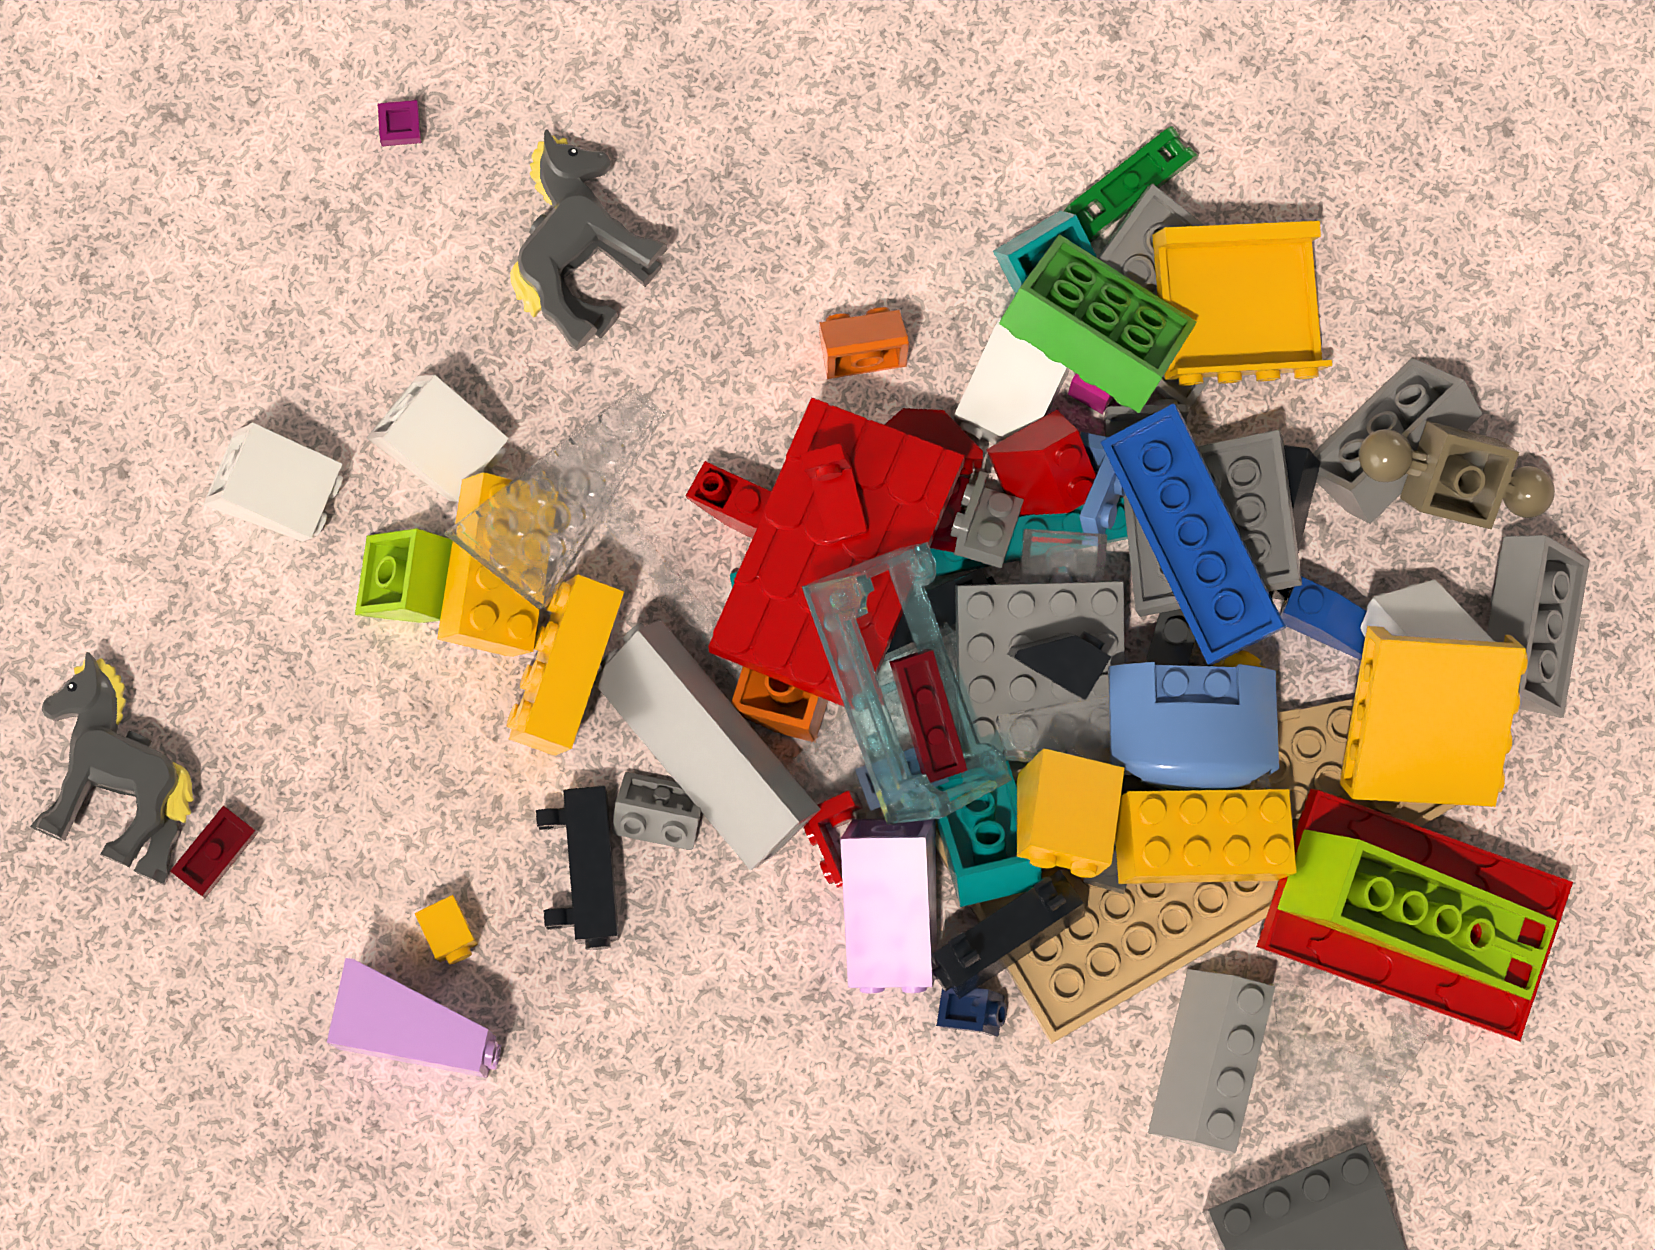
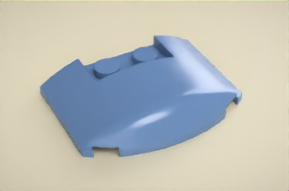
M1155 662L1109 666L1111 765L1124 767V769L1136 777L1141 778L1140 782L1169 791L1232 790L1250 785L1251 781L1256 780L1265 773L1269 772V775L1279 769L1276 670L1238 664L1236 667L1155 665Z

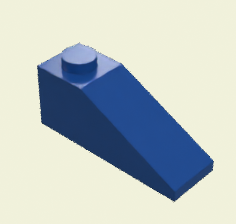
M1301 576L1302 585L1292 587L1280 613L1285 626L1361 660L1365 637L1360 627L1367 611L1339 593Z

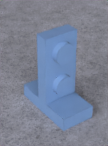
M1081 432L1080 436L1093 470L1098 473L1081 511L1080 521L1085 540L1101 543L1106 529H1111L1115 523L1117 515L1116 505L1120 495L1125 496L1126 494L1100 443L1108 437Z

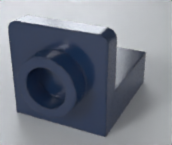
M942 988L936 1026L998 1037L1000 1027L1004 1025L1007 1015V1008L1004 1003L1005 997L989 989L975 988L959 999L952 988L947 992Z

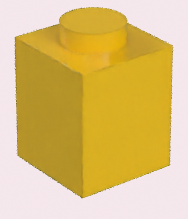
M453 895L414 913L434 957L439 963L447 960L449 965H453L472 955L470 948L478 944L457 899Z

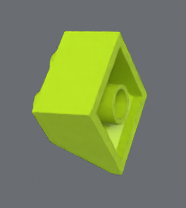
M417 528L367 535L355 615L416 623L440 621L453 540Z

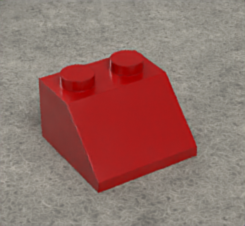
M1058 410L1053 411L986 449L1004 493L1024 499L1019 516L1069 513L1085 504L1096 478L1078 429Z

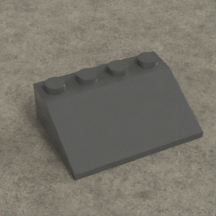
M1365 1143L1202 1211L1218 1250H1406L1383 1182Z

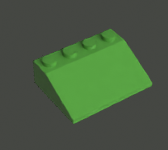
M1059 234L1019 288L999 325L1009 330L1015 338L1025 340L1042 351L1048 359L1061 363L1078 374L1084 382L1095 385L1113 396L1122 406L1130 407L1140 413L1197 321Z

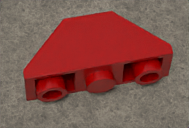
M902 408L884 424L907 435L910 434L944 447L943 449H949L965 455L960 475L971 474L973 469H981L983 450L944 410Z
M704 461L685 496L724 525L747 537L753 538L765 511V505L771 491Z

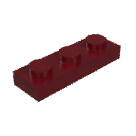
M925 649L889 661L924 782L930 784L968 771L934 651L932 649Z

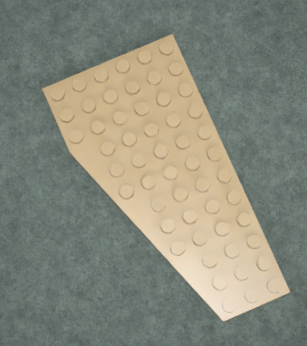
M1355 698L1299 710L1293 709L1278 712L1279 769L1269 775V772L1265 773L1256 780L1251 781L1250 785L1232 789H1289L1293 838L1302 811L1305 809L1310 789L1326 792L1420 827L1458 806L1452 804L1352 799L1340 785V778ZM1110 749L1074 755L1110 764ZM1021 768V769H1019L1018 771L1012 773V774H1013V777H1014V780H1015V783H1016V786H1017L1018 773H1019L1023 768ZM1156 787L1153 789V791H1169ZM935 818L936 851L942 859L947 870L949 871L937 820ZM1059 866L1041 868L1042 879L1047 876L1050 877L1061 870L1084 902L1086 916L1006 969L1050 1044H1053L1267 917L1275 890L1278 888V881L1127 884L1125 893L1121 894L1083 883L1084 877L1073 875L1070 872L1071 869ZM1025 892L971 904L969 907L980 923Z

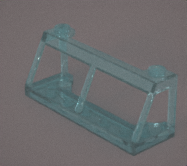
M928 542L898 548L802 586L887 824L943 818L1012 780L1002 752L990 743H979L924 586L931 584L936 577V563ZM886 570H889L917 652L925 649H932L934 651L968 771L961 773L963 783L945 791L936 789L930 783L926 774H911L883 696L897 690L896 683L892 681L882 686L879 685L856 621L857 618L868 613L867 597L870 592L874 591L871 577ZM962 793H965L964 795H962V796H960V797H958V798H956V799H954V800H952V801L950 802V800H949L950 798H953V797H955V796H957V795H960V794H962Z

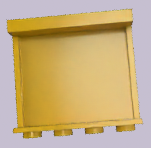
M1320 221L1165 227L1152 235L1158 297L1197 321L1164 374L1165 380L1179 379L1180 386L1203 384V378L1217 377L1219 384L1241 382L1244 375H1256V381L1264 382L1281 379V373H1294V379L1300 380L1319 377L1320 370L1332 366V360H1322L1312 241L1321 237Z
M1367 626L1340 778V785L1352 799L1496 807L1498 793L1502 792L1505 784V774L1503 771L1505 756L1512 747V733L1510 730L1513 714L1518 712L1520 706V695L1518 692L1520 678L1526 672L1528 664L1526 648L1511 635H1505L1504 642L1395 636L1391 635L1384 627Z

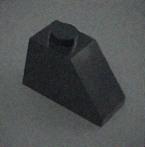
M1085 631L1082 632L1080 637L1071 633H1064L1011 647L1007 653L1010 657L1083 700L1087 699L1111 659L1110 655L1101 651L1105 643Z

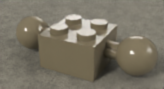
M1430 421L1426 422L1416 451L1412 450L1410 443L1402 434L1389 429L1378 430L1370 434L1363 441L1359 450V462L1362 470L1375 481L1393 482L1408 474L1400 498L1419 512L1491 530L1502 499L1507 509L1513 514L1523 518H1533L1546 512L1552 505L1555 497L1554 483L1544 470L1535 466H1522L1513 470L1520 452L1501 440Z

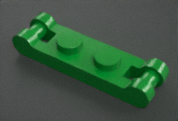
M1173 126L1161 132L1066 207L1064 212L1077 216L1090 243L1127 214L1148 186L1154 184L1157 188H1160L1196 161L1198 154L1191 146L1186 148L1179 140L1180 134ZM1167 150L1173 156V159L1167 162L1160 152ZM1094 204L1103 212L1096 219L1087 211Z

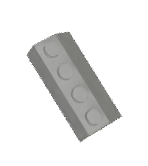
M1411 358L1313 453L1321 462L1316 483L1347 513L1371 524L1401 495L1408 474L1393 482H1378L1368 477L1362 470L1359 462V450L1363 441L1375 431L1389 429L1402 434L1410 443L1412 450L1416 451L1427 421L1467 431L1483 414L1465 380Z
M1546 535L1503 537L1502 549L1498 556V572L1495 589L1491 596V613L1486 633L1495 642H1504L1505 635H1511L1526 648L1528 664L1526 672L1520 678L1518 688L1520 695L1519 709L1564 718L1590 561Z
M1187 969L1148 1134L1226 1155L1236 1153L1276 986L1234 975Z

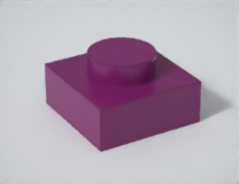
M417 100L377 103L379 136L382 147L422 143L420 112Z

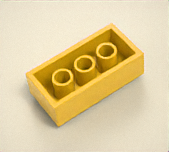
M485 472L462 480L437 640L510 657L534 651L557 492Z
M579 574L566 582H562L559 588H553L546 606V610L551 612L546 627L541 626L535 637L534 649L538 651L533 666L527 665L521 678L520 688L525 690L520 705L516 703L513 705L507 720L506 727L512 729L509 740L552 755H558L572 749L624 591Z
M1289 789L1129 791L1121 795L1115 835L1119 884L1278 881L1296 874Z

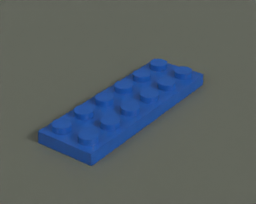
M1173 403L1101 441L1100 443L1207 664L1213 665L1285 629L1286 626L1178 406Z

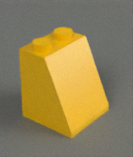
M1043 748L1018 773L1017 857L1030 859V864L1040 868H1053L1055 866L1071 869L1070 872L1073 875L1084 878L1095 877L1112 864L1124 767Z

